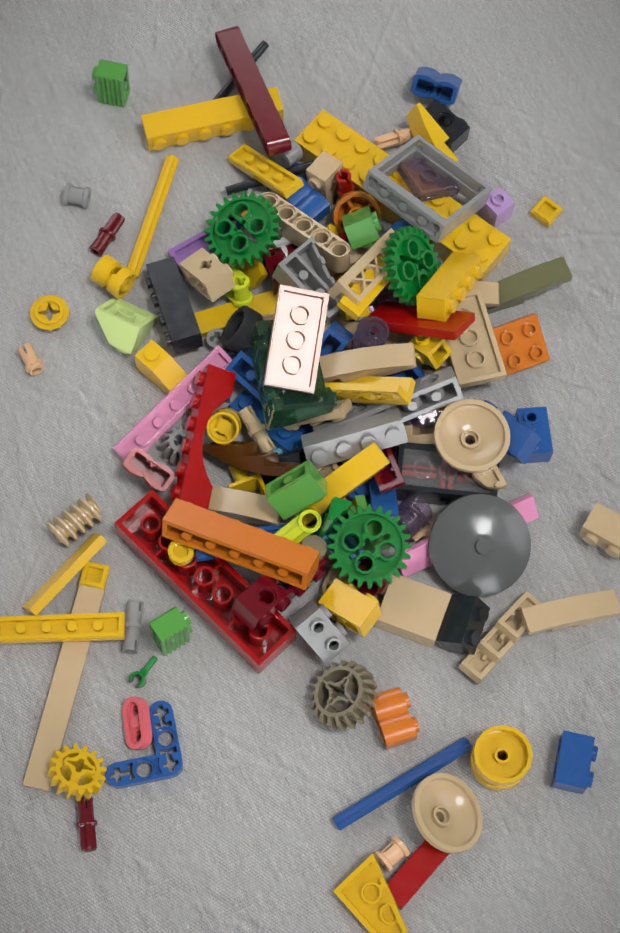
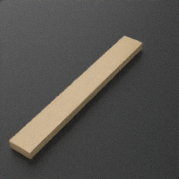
M79 585L71 614L100 613L105 590ZM92 641L63 642L23 781L24 787L50 793V781L52 778L47 777L48 764L50 759L53 758L55 751L61 752Z

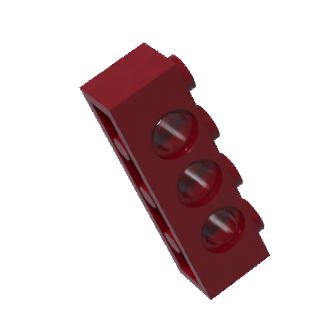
M325 556L319 561L318 569L311 582L317 583L325 575L326 571L324 569L328 562ZM263 575L235 599L231 612L254 632L260 626L265 628L273 620V615L277 611L281 613L285 611L291 604V599L295 596L301 597L308 590L309 586L306 590ZM260 600H264L268 604L262 603Z

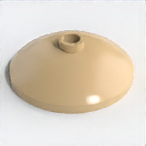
M465 399L452 403L439 415L434 428V442L440 456L452 467L464 472H483L493 468L504 458L510 444V429L503 414L493 405L477 399ZM472 439L474 444L469 445L465 440Z
M447 773L432 774L424 778L417 785L412 798V813L422 836L433 847L446 853H461L471 848L480 837L483 818L479 802L468 785L459 778Z

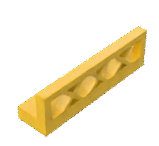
M365 376L344 383L340 379L329 382H316L314 394L322 402L349 398L351 403L410 405L416 382L410 377Z

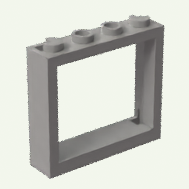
M420 135L412 138L368 170L362 186L365 191L412 226H417L418 230H424V234L426 236L429 235L430 239L435 243L440 242L484 207L492 191L490 186ZM414 159L470 201L445 219L389 178V176Z

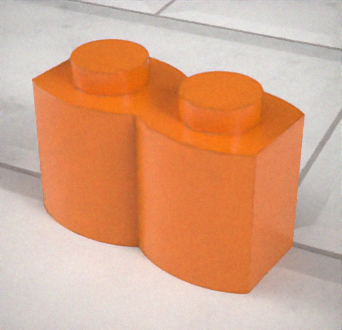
M400 687L378 693L379 697L373 699L377 707H371L386 750L415 741L420 728L416 717H411L408 711L411 703L407 692L402 693Z

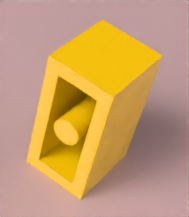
M335 579L318 601L319 606L323 603L333 616L330 618L332 620L338 621L341 625L365 638L382 615L378 605L379 601L369 593L365 595L360 593L352 583L349 585L348 581L343 583Z

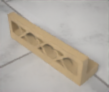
M390 228L327 293L335 299L343 292L357 305L387 274V272L382 271V268L386 266L378 265L377 256H386L382 248H387L385 240L390 239L389 234L395 231ZM364 270H373L375 279H365ZM350 283L360 284L361 294L359 296L348 286Z

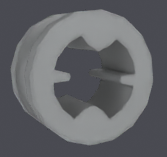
M216 328L208 332L206 344L210 351L217 346L214 344L215 337H220L219 346L224 351L227 349L221 343L222 329Z

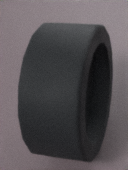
M245 305L238 308L230 317L221 336L222 346L236 354L241 350L245 353L255 342L263 325L262 315Z

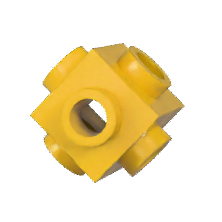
M415 335L409 342L414 344L416 362L421 365L425 363L435 370L452 354V350L445 339Z

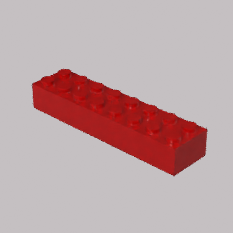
M151 490L114 523L116 533L260 674L296 639L297 630L278 611L273 615V620L265 628L260 626L254 632L231 612L234 601L251 585L224 559L217 558L215 560L196 562L194 552V557L189 564L184 566L173 564L168 556V547L173 540L162 536V519L170 506L157 493ZM260 600L262 603L268 604L266 601Z

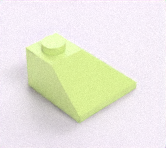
M116 297L108 300L95 310L96 317L108 343L124 354H132L142 346L158 317Z

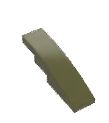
M564 256L497 281L499 283L500 306L486 308L488 314L523 304L527 298L546 293L550 287L571 281L573 276Z

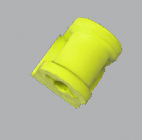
M238 266L235 268L231 267L234 273L232 278L235 287L224 295L237 307L248 306L253 301V294L249 291L250 279Z

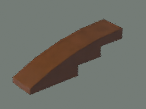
M213 441L202 445L203 451L223 462L263 475L280 477L300 465V463L279 462L278 452L257 451V441H232L228 444H219Z

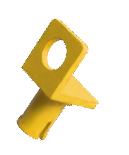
M233 465L229 466V471L235 482L229 484L228 488L251 493L259 490L261 495L266 496V486L259 473L249 477L247 470L237 469Z

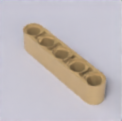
M273 192L262 193L266 200L269 199L278 210L276 215H279L282 220L277 223L282 227V231L277 233L297 247H300L313 236L320 255L326 261L325 266L336 273L345 272L350 268V245L279 195Z

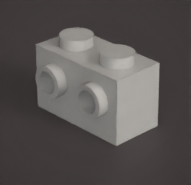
M312 599L288 620L323 662L327 664L349 646L350 643L344 637L347 631L338 621L333 624L329 619L333 615L323 603L318 606Z

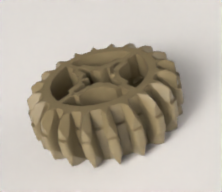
M341 659L339 665L332 662L331 669L323 667L324 674L322 676L315 675L318 682L310 684L314 692L308 694L312 700L309 706L313 710V716L323 726H327L335 731L339 729L346 732L347 727L355 729L356 722L364 724L363 717L365 715L372 716L369 709L377 707L373 699L379 697L378 692L375 691L378 685L373 680V674L367 671L365 666L352 660L348 663L346 660ZM339 692H341L342 694L346 695V696L348 697V699H346V698H344L343 696L339 695Z

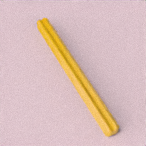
M172 154L167 155L127 267L136 273V278L140 276L179 163V158Z

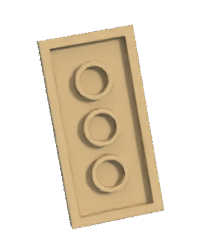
M481 290L469 291L464 301L458 305L456 310L475 313V321L456 340L445 339L452 350L449 360L460 389L504 380L507 377Z

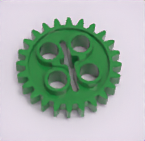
M242 191L239 198L235 193H232V200L230 201L224 197L225 204L222 206L216 203L218 211H210L209 213L213 216V219L206 220V223L210 226V228L204 229V232L208 235L205 238V241L210 245L208 249L223 264L229 263L232 268H235L238 263L244 269L246 262L251 267H254V260L256 259L263 263L262 255L265 254L270 257L271 254L268 249L277 248L273 241L281 240V237L276 233L282 231V227L277 224L282 221L279 215H276L278 210L269 199L266 200L262 194L257 197L253 191L249 197ZM248 211L245 216L240 217L242 212ZM231 216L234 217L257 240V243H253L229 218ZM264 225L263 228H262V230H260L259 232H256V229H257L259 226ZM227 228H230L227 234H223ZM245 242H246L245 247L242 248V249H239V246H240L242 243H245Z
M406 226L395 229L394 233L389 234L390 239L385 240L387 248H382V251L386 254V257L381 258V260L386 263V267H383L382 271L387 272L384 280L390 281L388 290L394 289L393 297H399V303L415 307L417 306V294L438 270L437 266L441 262L436 261L439 253L433 252L435 244H429L430 236H424V230L418 231L417 226Z
M368 504L367 511L363 512L359 505L357 506V514L354 515L351 510H347L349 518L345 519L342 516L339 518L341 526L333 524L332 528L337 534H329L328 538L335 542L327 545V549L333 550L335 553L328 557L329 560H337L332 566L333 570L341 568L342 571L339 577L342 578L348 575L349 585L354 580H357L359 589L363 582L367 583L369 590H371L374 582L377 583L379 588H382V580L392 584L391 575L393 574L395 577L400 578L401 575L397 569L406 570L407 565L402 560H410L411 558L409 554L405 553V550L412 549L411 544L405 543L406 540L411 538V535L402 533L407 528L406 524L397 525L400 516L394 519L390 518L392 510L389 509L385 514H382V507L380 505L375 512L372 511L371 504ZM372 523H377L381 526L382 531L374 536L367 532V527ZM390 535L389 539L374 546L373 553L366 550L356 558L349 559L350 555L365 548V542L368 541L370 544H373L383 536ZM349 536H355L359 540V545L356 548L350 549L345 546V539ZM389 545L395 550L394 556L391 558L383 557L380 553V549L383 546ZM363 558L369 559L372 562V568L368 571L360 570L357 566L359 560Z

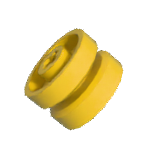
M506 725L492 726L480 735L472 748L470 756L471 772L476 780L488 789L495 791L509 790L521 782L531 767L533 758L531 744L526 736L514 727Z

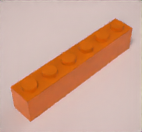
M176 498L162 519L163 537L303 590L307 589L318 569L320 551L293 542L285 537L266 532L261 528L242 523L237 519L223 516L215 511L196 506L191 502Z

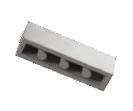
M398 408L301 435L306 459H309L315 468L350 459L373 442H376L381 450L408 442Z

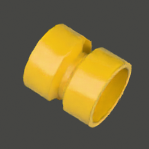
M109 254L103 256L96 263L90 276L93 282L102 288L106 287L107 292L118 299L123 298L131 290L137 277L135 272L126 266H121L120 262Z
M224 407L214 412L206 427L211 440L219 444H228L235 440L242 428V420L236 410Z

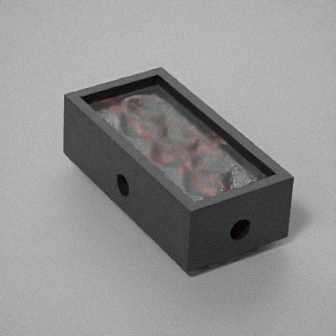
M410 442L399 445L397 465L405 484L395 488L397 500L448 505L460 497L471 494H487L497 497L498 490L487 489L479 485L473 479V473L464 472L449 465L440 456L435 445Z

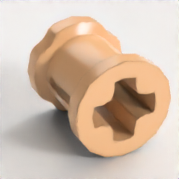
M394 836L380 852L376 851L374 854L378 863L387 872H391L393 870L392 866L403 857H407L410 852L403 842Z

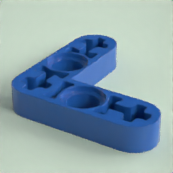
M154 702L149 709L156 754L111 764L106 771V779L111 787L122 789L177 777L182 772L183 761L173 709L168 702ZM158 708H163L165 712L169 711V713L165 714L166 726L161 727L159 716H154V714L158 713ZM162 733H171L174 737L173 743L168 746L161 745L158 738ZM177 749V752L171 753L173 762H178L179 765L174 766V771H169L168 767H163L168 762L166 753L160 755V752H170ZM143 763H147L152 767V772L147 777H141L137 774L138 766ZM132 766L134 780H130V775L122 776L120 782H116L115 778H111V776L115 775V770L120 769L121 773H128V767Z

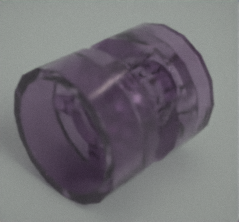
M375 316L363 318L359 322L351 341V350L385 345L389 336L387 323Z
M409 494L398 505L400 520L397 525L406 524L407 528L402 533L411 535V538L405 542H409L433 516L429 504L415 494Z

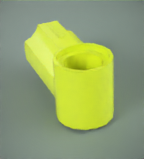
M305 508L274 534L300 543L305 537L320 528L322 523L321 515L315 508ZM308 513L314 514L317 517L316 524L311 527L304 525L302 522L304 515Z

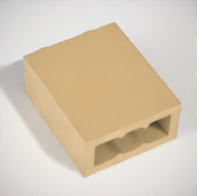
M392 575V584L387 583L385 589L381 592L382 595H385L382 604L378 603L382 615L376 621L374 627L433 648L452 594L403 576L398 578Z

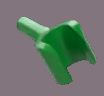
M153 655L140 672H132L129 676V682L131 683L136 676H141L142 680L137 685V688L144 687L146 684L145 676L158 658Z

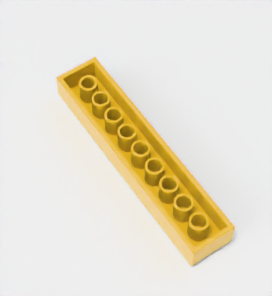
M324 109L294 140L303 151L301 161L306 163L316 160L325 151L343 162V169L350 171L355 191L366 193L368 192L362 186L368 170L389 156L388 153ZM405 165L389 176V178L445 219L463 206ZM373 197L378 203L381 217L395 224L402 218ZM474 214L440 242L435 243L430 239L429 244H435L433 252H438V257L444 261L452 252L480 255L483 275L478 281H484L507 255L512 239Z

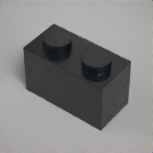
M452 594L436 641L448 652L474 655L480 643L485 622L489 617L490 607L477 596Z

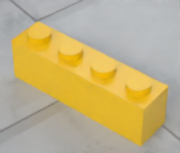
M452 252L417 294V318L446 322L451 314L455 313L458 305L464 301L465 296L473 289L476 282L482 278L483 265H480V255Z

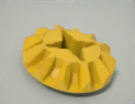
M45 295L38 298L30 309L33 325L39 327L40 330L45 329L50 332L53 329H61L62 325L68 321L70 314L67 303L56 295ZM49 306H51L53 313H56L52 315L51 320L47 318V315H43L48 313Z

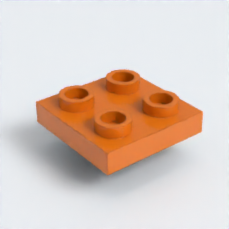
M536 313L493 327L507 375L550 360Z

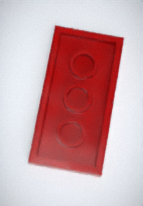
M384 301L364 319V327L456 340L475 321V313L456 310L446 322L417 318V306L412 307L406 306L404 303Z

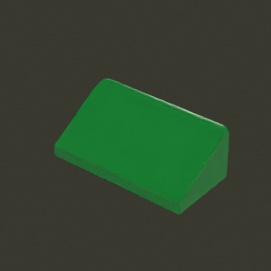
M334 496L321 516L322 523L317 531V536L324 538L333 530V524L338 525L340 523L339 518L341 516L344 517L352 502Z

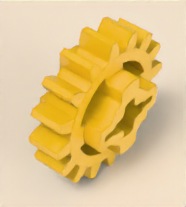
M77 743L73 744L72 749L64 745L61 752L55 751L53 758L50 759L48 764L47 777L52 778L50 786L57 785L58 790L56 793L65 792L66 799L68 800L71 795H74L77 801L81 800L82 795L90 799L93 793H99L101 786H103L106 780L104 775L107 768L101 767L104 759L95 758L96 750L91 753L87 752V745L82 749H78Z

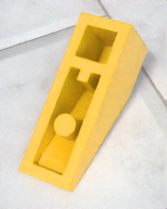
M153 340L149 341L135 355L136 368L165 394H168L187 375L177 362ZM192 408L187 411L188 414L192 412Z

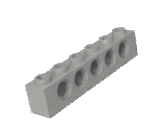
M448 366L414 380L416 384L410 405L356 403L352 405V409L343 420L338 422L327 420L312 427L315 432L396 408L399 409L402 420L405 422L461 400L464 396L452 367Z

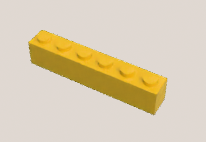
M277 86L267 88L283 121L284 109ZM239 94L141 115L142 129L148 151L163 150L170 146H182L193 141H205L212 137L229 136L236 132L252 131L255 129Z

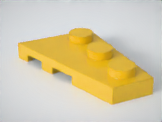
M372 853L333 892L370 933H409L376 856Z

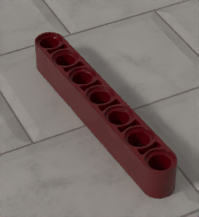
M234 26L215 32L219 51L267 156L270 157L290 151L292 146L288 132L240 28Z

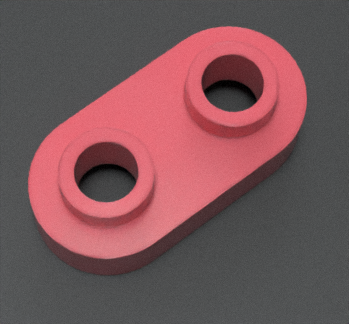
M129 697L124 702L122 708L126 743L131 749L144 750L152 741L149 705L144 698Z

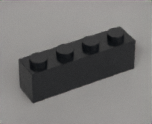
M174 256L146 264L148 274L144 275L148 289H153L154 293L150 295L154 308L159 307L160 312L157 313L160 326H165L167 332H164L167 346L173 347L175 355L203 347L201 331Z

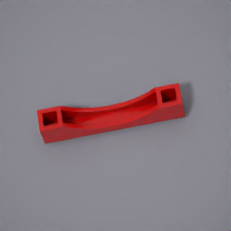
M208 364L202 371H198L194 384L197 385V389L190 401L192 412L185 424L187 436L183 439L180 447V453H183L182 459L178 462L175 470V476H178L170 493V499L173 500L172 503L178 498L207 510L209 508L213 486L207 476L203 462V436L213 412L232 396L236 377L234 372Z

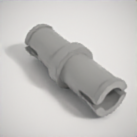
M129 599L127 601L125 640H123L121 651L128 654H137L140 632L143 631L141 620L144 601Z

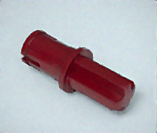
M114 213L104 228L101 227L99 229L98 236L89 246L90 251L94 255L101 257L111 241H115L116 233L125 222V218L120 213Z
M81 797L80 801L76 800L78 811L76 827L79 828L81 851L86 853L96 851L97 849L95 826L98 825V822L94 819L93 797L85 800V802L84 797Z

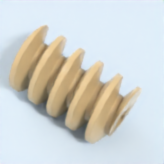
M85 494L86 500L82 498L77 500L78 507L74 504L69 505L70 513L66 510L61 511L62 519L57 516L53 517L54 525L49 522L45 523L50 533L59 543L62 542L70 546L68 537L78 540L76 531L79 530L86 534L84 525L87 524L94 528V518L100 522L103 521L102 512L90 494Z

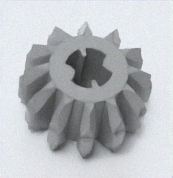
M182 423L178 430L171 426L170 433H164V441L161 442V449L164 450L163 457L165 459L170 458L172 465L182 459L183 453H180L181 445L178 444H182L183 439L187 436V430L184 429Z

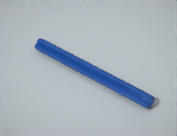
M466 737L459 739L335 815L332 819L334 825L338 830H342L419 783L424 778L469 752L472 748L470 742Z

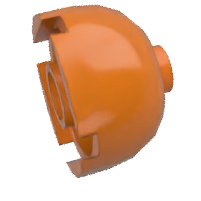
M350 191L342 195L337 200L333 209V220L337 230L340 233H346L342 216L369 206L371 212L376 211L380 221L381 211L377 201L370 194L363 191Z

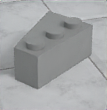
M313 236L277 265L272 276L279 284L327 293L336 283L325 266L326 261L320 255ZM341 293L335 299L329 295L325 326L342 311V309L336 306L343 297Z

